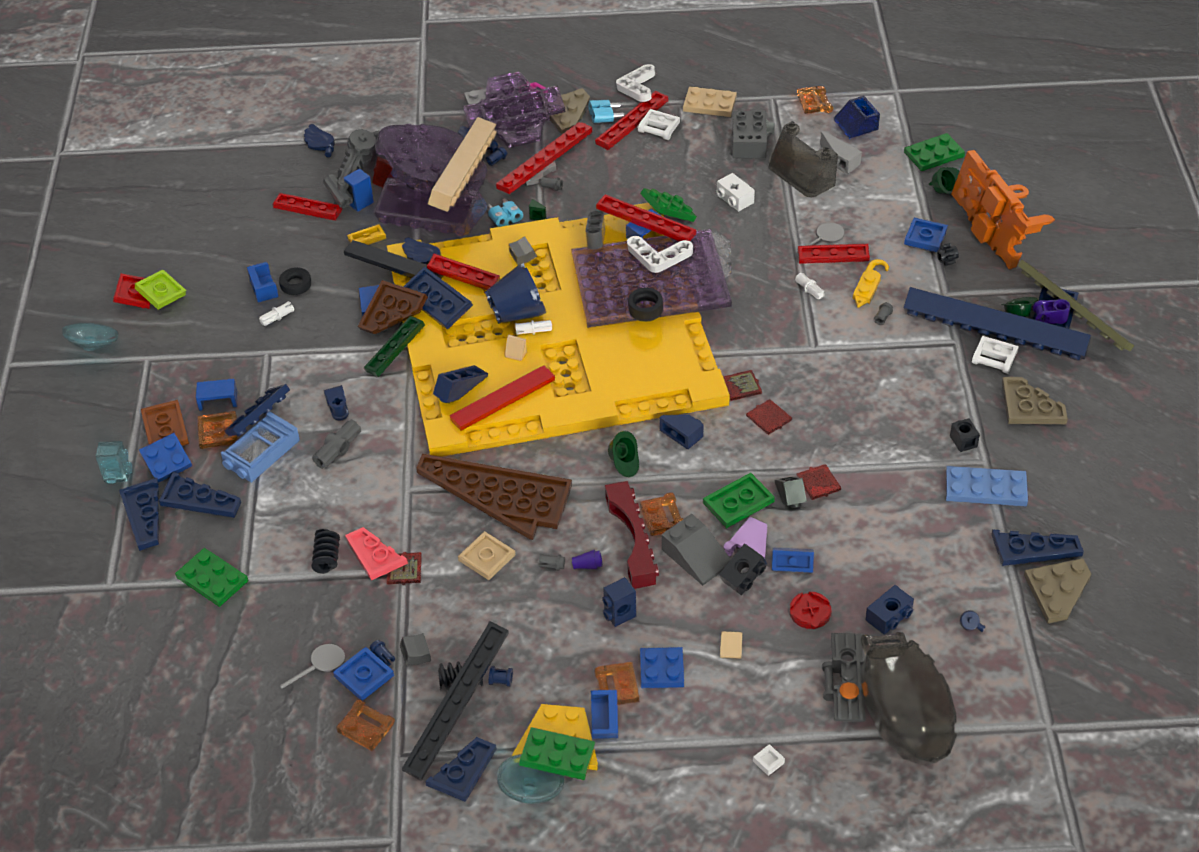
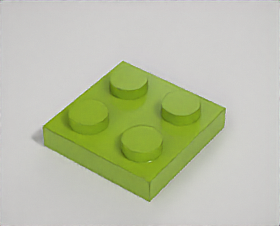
M164 270L135 283L134 288L157 309L186 295V289Z

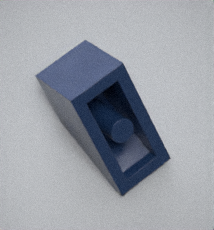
M662 415L660 417V431L686 449L691 448L703 438L704 424L691 415Z

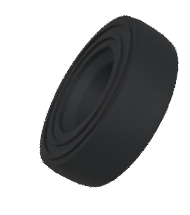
M303 268L287 269L279 277L281 290L289 295L302 294L311 287V276ZM295 278L302 279V281L297 284L289 283L290 280Z

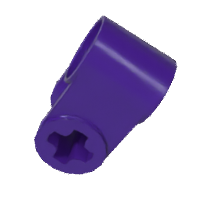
M1064 299L1037 301L1032 306L1033 311L1036 313L1035 320L1048 324H1063L1068 320L1070 303Z

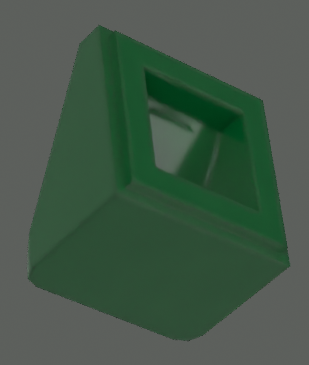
M534 199L531 200L529 205L530 220L547 219L546 207Z

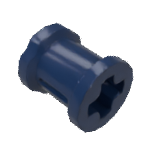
M491 666L488 678L489 685L496 683L511 687L513 668L498 669L495 666Z

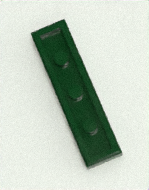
M410 316L364 366L365 371L379 377L425 326L424 322Z

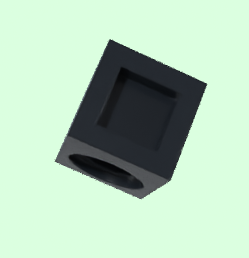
M970 418L952 423L950 437L958 450L963 452L978 447L980 433Z

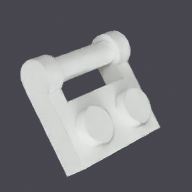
M650 109L640 122L638 132L651 133L669 140L671 134L680 123V117Z
M982 336L973 355L972 363L976 365L980 363L1003 370V373L1008 374L1019 346ZM981 355H985V356H988V357H991V358H995V359H998V360H1001V361H1005V363L999 362V361H996V360H992V359H989V358H986V357H982Z

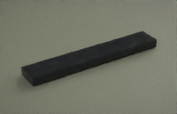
M352 240L344 250L345 256L413 278L423 267L427 268L426 264ZM434 273V274L437 275L439 278H441V279L443 278V275Z

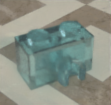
M99 442L96 459L104 482H107V484L127 482L129 474L132 473V463L128 461V450L124 448L123 442Z

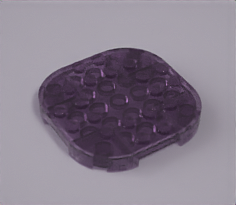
M390 125L380 130L375 149L378 155H384L393 168L391 175L403 185L408 184L411 187H415L414 190L431 193L464 140V137L447 128L433 125ZM483 160L479 162L468 184L466 183L465 193L478 191L481 185L484 184L487 167Z

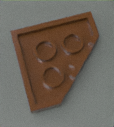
M382 280L358 328L372 334H377L408 319L410 316L420 313L428 296L424 293Z

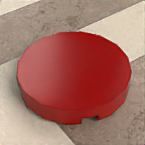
M800 593L791 601L790 616L793 622L800 627L817 629L829 622L831 617L830 602L820 593Z

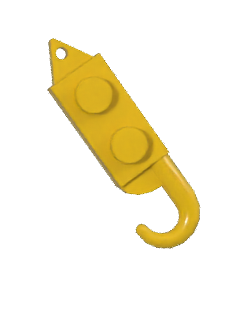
M880 259L872 260L863 272L853 293V299L857 308L866 303L870 304L881 281V274L873 269L876 265H882L885 267V271H888L889 265L885 261Z

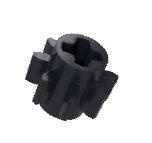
M951 243L940 246V250L937 251V257L940 263L944 262L945 266L956 263L955 259L959 258V252L956 246H951Z

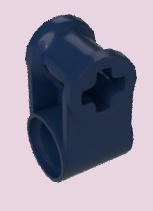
M343 386L325 389V398L333 419L338 421L346 419L349 411L346 405Z

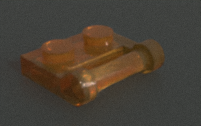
M824 86L797 89V96L805 114L823 111L831 113L833 111V106L829 103ZM816 95L820 96L822 103H819Z
M667 493L663 497L640 501V507L651 536L663 534L683 520L676 506L674 493ZM668 505L674 520L673 522H668L663 506Z
M632 662L595 668V677L598 678L600 690H609L606 677L608 675L613 676L614 687L617 690V705L639 702V693Z
M358 699L336 728L338 733L373 751L392 728L395 718L390 715L385 716L365 705L364 701ZM363 713L382 725L377 727L362 719L359 715Z

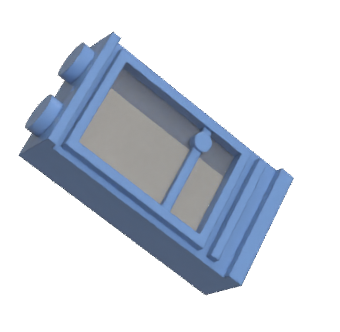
M269 411L265 418L232 444L225 452H221L223 466L227 470L237 473L240 478H245L252 483L300 441L297 427Z

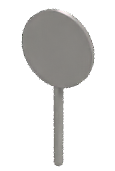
M836 223L821 224L816 232L818 238L808 245H814L820 240L830 243L840 241L844 237V229Z
M324 644L317 647L311 654L312 666L281 684L280 688H285L314 669L323 672L336 670L345 661L344 651L334 644Z

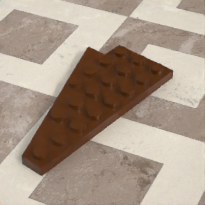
M427 454L421 455L416 467L417 473L530 540L534 539L538 526L558 529L572 487L571 479Z

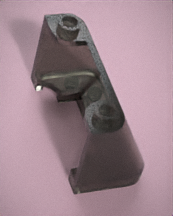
M791 121L785 124L769 160V169L804 196L816 197L835 186L838 154L827 147L815 151L796 137L800 132V127Z

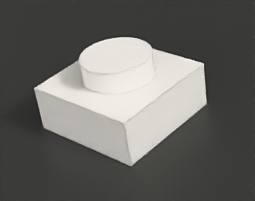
M769 744L753 756V762L769 776L785 763V758Z

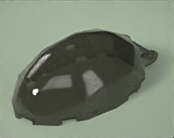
M903 632L880 636L862 635L861 645L866 657L862 665L861 685L868 713L881 737L904 760L923 766L934 764L947 757L951 753L957 738V733H955V723L957 722L956 710L950 688L943 674L939 673L934 665L935 661L929 654L925 655L919 648L918 643L913 640L907 642Z

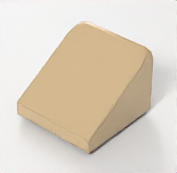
M508 335L505 357L522 361L527 353L526 339Z
M721 632L720 658L741 659L742 633Z

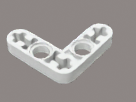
M651 64L643 65L617 79V90L640 102L651 100V90L641 83L655 76V67Z
M632 236L627 240L628 251L649 271L654 273L661 272L693 254V244L687 240L680 241L658 253L639 236ZM642 253H649V255H647V256H643V255H641V254H642ZM674 255L675 257L667 258L666 256Z

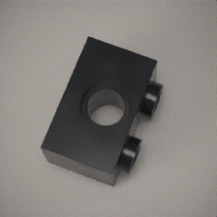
M744 543L719 573V576L726 585L742 595L752 587L756 577L765 571L767 562L761 554ZM749 568L747 572L740 573L742 569Z

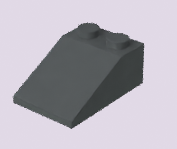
M690 514L662 534V550L702 586L716 577L731 560L706 525L693 514Z

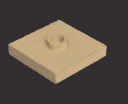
M484 531L458 556V561L487 580H490L515 556V550Z

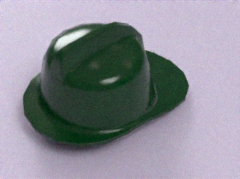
M953 167L939 168L938 172L932 176L929 186H933L934 190L939 194H951L960 171Z
M1022 297L1001 305H1004L1005 312L1029 317L1031 306L1038 301V298Z
M621 431L610 442L608 455L614 461L617 471L622 476L629 478L634 476L639 470L637 440L632 433Z

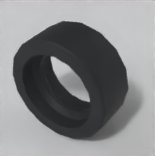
M647 287L633 291L628 298L630 315L638 321L647 322L657 319L663 312L662 294L658 290ZM641 301H651L655 303V305L650 308H640L636 306V304Z

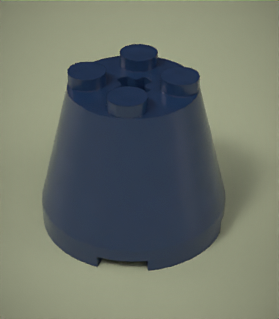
M524 263L516 266L484 292L498 324L539 317L546 314L545 306L540 301L538 289Z

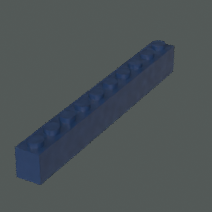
M913 287L909 288L903 307L910 316L917 317L922 315L925 316L924 319L933 322L937 319L943 321L942 324L947 326L955 324L959 325L960 329L966 331L974 329L984 336H989V334L996 335V338L999 340L1007 341V339H1011L1018 345L1025 346L1026 343L1032 345L1033 349L1043 351V348L1051 350L1050 353L1059 356L1062 353L1067 354L1070 359L1078 361L1080 358L1085 359L1091 340L1090 334Z

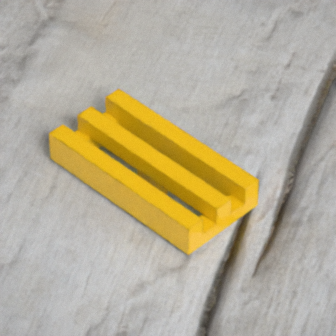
M378 224L348 234L347 237L350 243L352 240L370 245L386 239V234Z

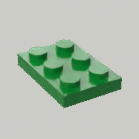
M948 133L904 147V153L921 172L965 156V151Z
M643 188L640 193L659 214L694 222L697 217L692 212L693 209L683 202V198L678 195L672 196L667 192L661 193L653 188L651 190Z
M752 473L703 498V504L725 528L736 524L775 502V497Z
M203 548L175 573L177 579L218 607L222 606L249 581L247 575L206 548Z
M531 727L520 757L519 766L585 780L595 748V741Z

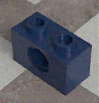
M625 577L603 587V615L607 621H611L614 627L636 617V591Z
M894 585L867 607L865 620L885 635L888 631L894 630L901 620L911 616L914 610V598L897 585Z

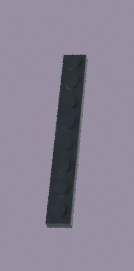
M489 621L403 765L402 771L420 781L423 780L508 636L509 630Z

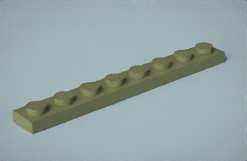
M1024 260L1020 261L1018 266L1023 269L1021 271L1022 274L1028 278L1032 276L1036 279L1034 283L1041 288L1045 286L1048 289L1047 293L1053 298L1059 297L1060 299L1067 300L1070 303V307L1074 309L1073 313L1080 319L1086 318L1088 320L1086 324L1093 329H1096V327L1100 329V335L1107 340L1113 339L1115 341L1113 345L1121 351L1123 349L1128 351L1133 349L1135 345Z

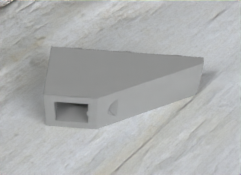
M823 130L821 131L820 145L834 167L849 174L861 164L862 151Z

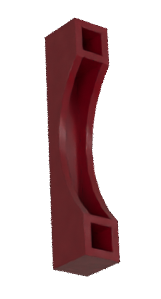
M628 481L605 485V499L609 513L618 517L627 526L635 543L632 554L627 560V574L630 584L634 589L656 585V576H659L657 564H653L652 561L654 560L653 550L648 548V534L643 532L645 529L643 518H639V504L634 502V488H630Z

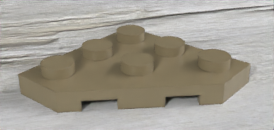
M581 88L540 103V108L560 133L563 134L582 119L590 101V96Z
M1003 377L1002 386L1008 424H1067L1066 407L1063 403L1050 399L1049 394L1040 388H1033L1023 377Z
M1083 558L1025 570V579L1048 624L1069 618L1073 607L1089 582L1091 572Z

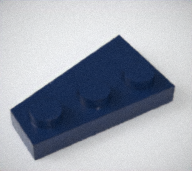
M476 737L457 753L455 759L449 764H444L434 777L430 776L425 781L426 786L466 802L496 752V744Z

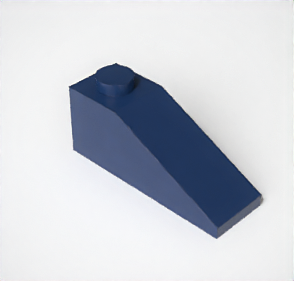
M473 365L438 374L433 395L444 403L459 400L487 378L488 373Z

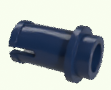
M503 147L496 148L495 152L486 157L487 163L493 166L499 160H504L507 156V151Z
M376 640L370 645L371 652L387 666L391 665L388 661L389 659L392 662L395 661V657L387 650L383 641Z

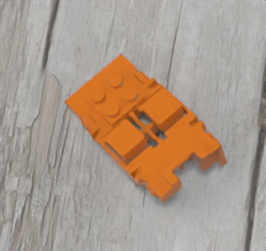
M975 150L967 151L951 195L967 212L968 220L972 221L971 231L979 242H987L993 251L996 250L995 254L1004 260L1008 269L1015 268L1019 263L1022 252L1017 253L1013 248L1014 245L1021 244V240L1026 238L1025 235L1040 232L1043 225L1050 224L1055 219L1046 214L1028 217L1023 211L1024 205L1019 199L1027 197L1029 190L1019 184L1008 186L996 170H990ZM1020 190V191H1022V192H1020V193H1015L1014 191Z

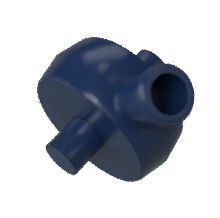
M968 610L962 613L960 624L964 629L974 630L977 628L981 632L984 631L985 625L980 623L979 615L976 612Z

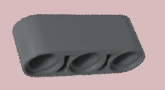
M593 211L588 214L586 240L589 249H599L603 246L606 229L604 213L602 211Z

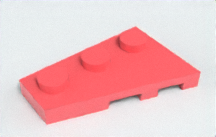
M364 527L345 535L346 541L371 581L408 564L407 558L395 553L392 547L384 545L378 537Z

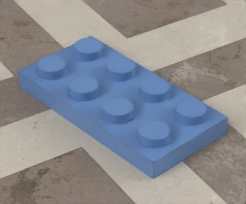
M947 466L946 501L1027 506L1026 471Z

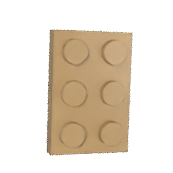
M689 87L683 111L731 117L737 92Z

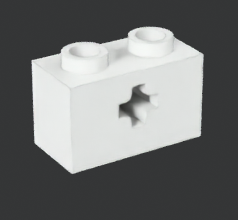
M731 173L717 181V195L738 212L754 203L755 190L735 174Z

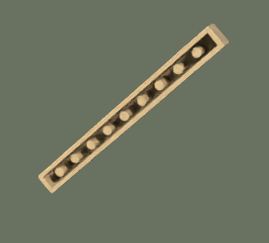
M477 117L433 187L428 202L429 205L448 212L451 206H455L461 192L465 189L466 183L468 184L470 177L473 176L483 155L486 154L488 147H490L492 140H494L497 133L495 131L496 124Z

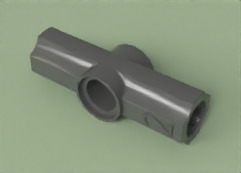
M351 419L336 433L331 432L327 435L324 445L312 456L313 462L317 467L321 469L326 468L338 455L346 454L350 442L361 432V427L357 422Z

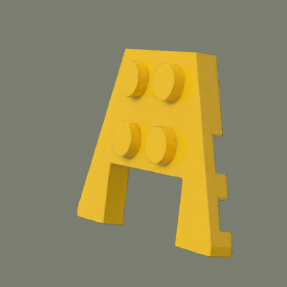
M541 704L514 750L511 759L512 763H520V757L531 727L592 741L585 708ZM595 749L588 768L590 770H598Z

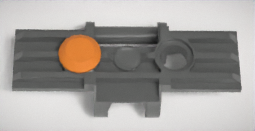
M831 633L832 661L822 664L825 678L823 699L834 701V721L866 722L864 693H866L867 698L872 696L870 685L871 671L869 663L863 661L861 634ZM844 655H850L853 658V660L847 662L844 661L841 657ZM833 673L840 674L842 685L833 686Z

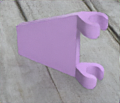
M749 517L731 540L724 544V551L730 557L736 547L741 548L745 543L765 559L767 524Z

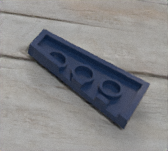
M173 472L159 499L160 506L235 518L241 505V499L222 490H213L204 483L202 485L195 483L191 478H182L178 473Z
M158 478L120 489L119 492L139 551L159 545Z
M992 529L991 535L1002 566L1083 556L1084 551L1078 535L1050 534V536H1042L1036 532H1031L1028 535L1019 534V531L1000 533V530Z

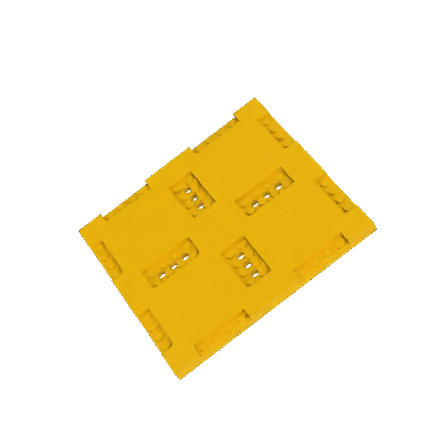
M649 203L634 205L647 211L653 209L657 212ZM611 214L604 215L606 230L603 246L599 249H589L587 247L586 225L588 218L559 222L557 217L490 228V234L429 243L440 249L441 256L500 275L501 279L518 266L509 252V243L516 242L525 236L537 257L524 263V265L528 269L538 289L540 301L543 302L546 309V314L539 317L498 324L493 309L490 308L484 293L487 290L443 276L442 280L469 299L473 306L448 330L422 310L413 316L422 320L425 324L420 332L407 344L429 454L443 457L660 418L662 415H679L729 406L730 395L721 370L717 368L701 324V315L680 263L678 262L658 273L649 271L628 251L626 225L630 222ZM650 231L643 236V240L657 253L673 245L671 238L654 231ZM404 243L387 245V252L407 258L402 248ZM642 253L641 255L647 256L649 253ZM668 255V256H666V257H667V258H673V257H675V256H674V255ZM392 272L393 282L396 285L404 286L412 279ZM645 287L658 290L663 298L662 314L657 319L647 322L634 319L628 310L629 295L633 291ZM641 301L636 304L640 308H650L655 305L651 301ZM531 320L534 322L550 320L552 322V330L535 332L534 335L533 333L516 335L515 323L532 322ZM508 335L526 339L527 353L522 361L505 357ZM473 365L488 373L487 378L459 400L444 403L433 395L438 374ZM543 365L555 375V381L462 431L450 420L451 414ZM568 374V375H570V376H569V377H563L562 375ZM572 387V388H574V389H573V390H567L566 388Z

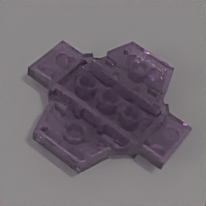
M519 71L488 78L486 98L481 99L479 103L463 106L469 130L477 117L496 124V134L508 148L541 141L543 124L550 120V115L566 112L558 86L545 89L536 87L533 89L530 86V82Z

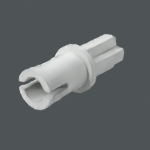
M799 273L796 276L795 281L804 288L805 292L812 294L816 299L824 297V290L816 285L815 280L809 279L804 273Z
M288 301L277 308L273 307L272 311L260 316V323L266 326L276 320L280 321L283 316L294 312L293 305H290L291 302Z
M531 320L532 322L515 323L516 335L533 333L534 335L535 332L552 330V322L550 320L538 322Z

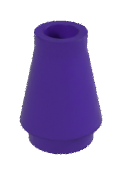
M594 549L572 557L573 568L598 569V567H602L600 550L595 551Z

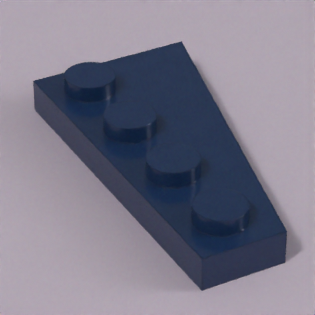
M287 384L266 390V395L259 397L255 401L256 404L244 411L245 416H239L224 430L228 437L242 435L247 431L246 427L249 424L253 425L260 420L259 416L262 413H268L273 409L272 405L274 403L284 400L286 398L285 394L290 391Z

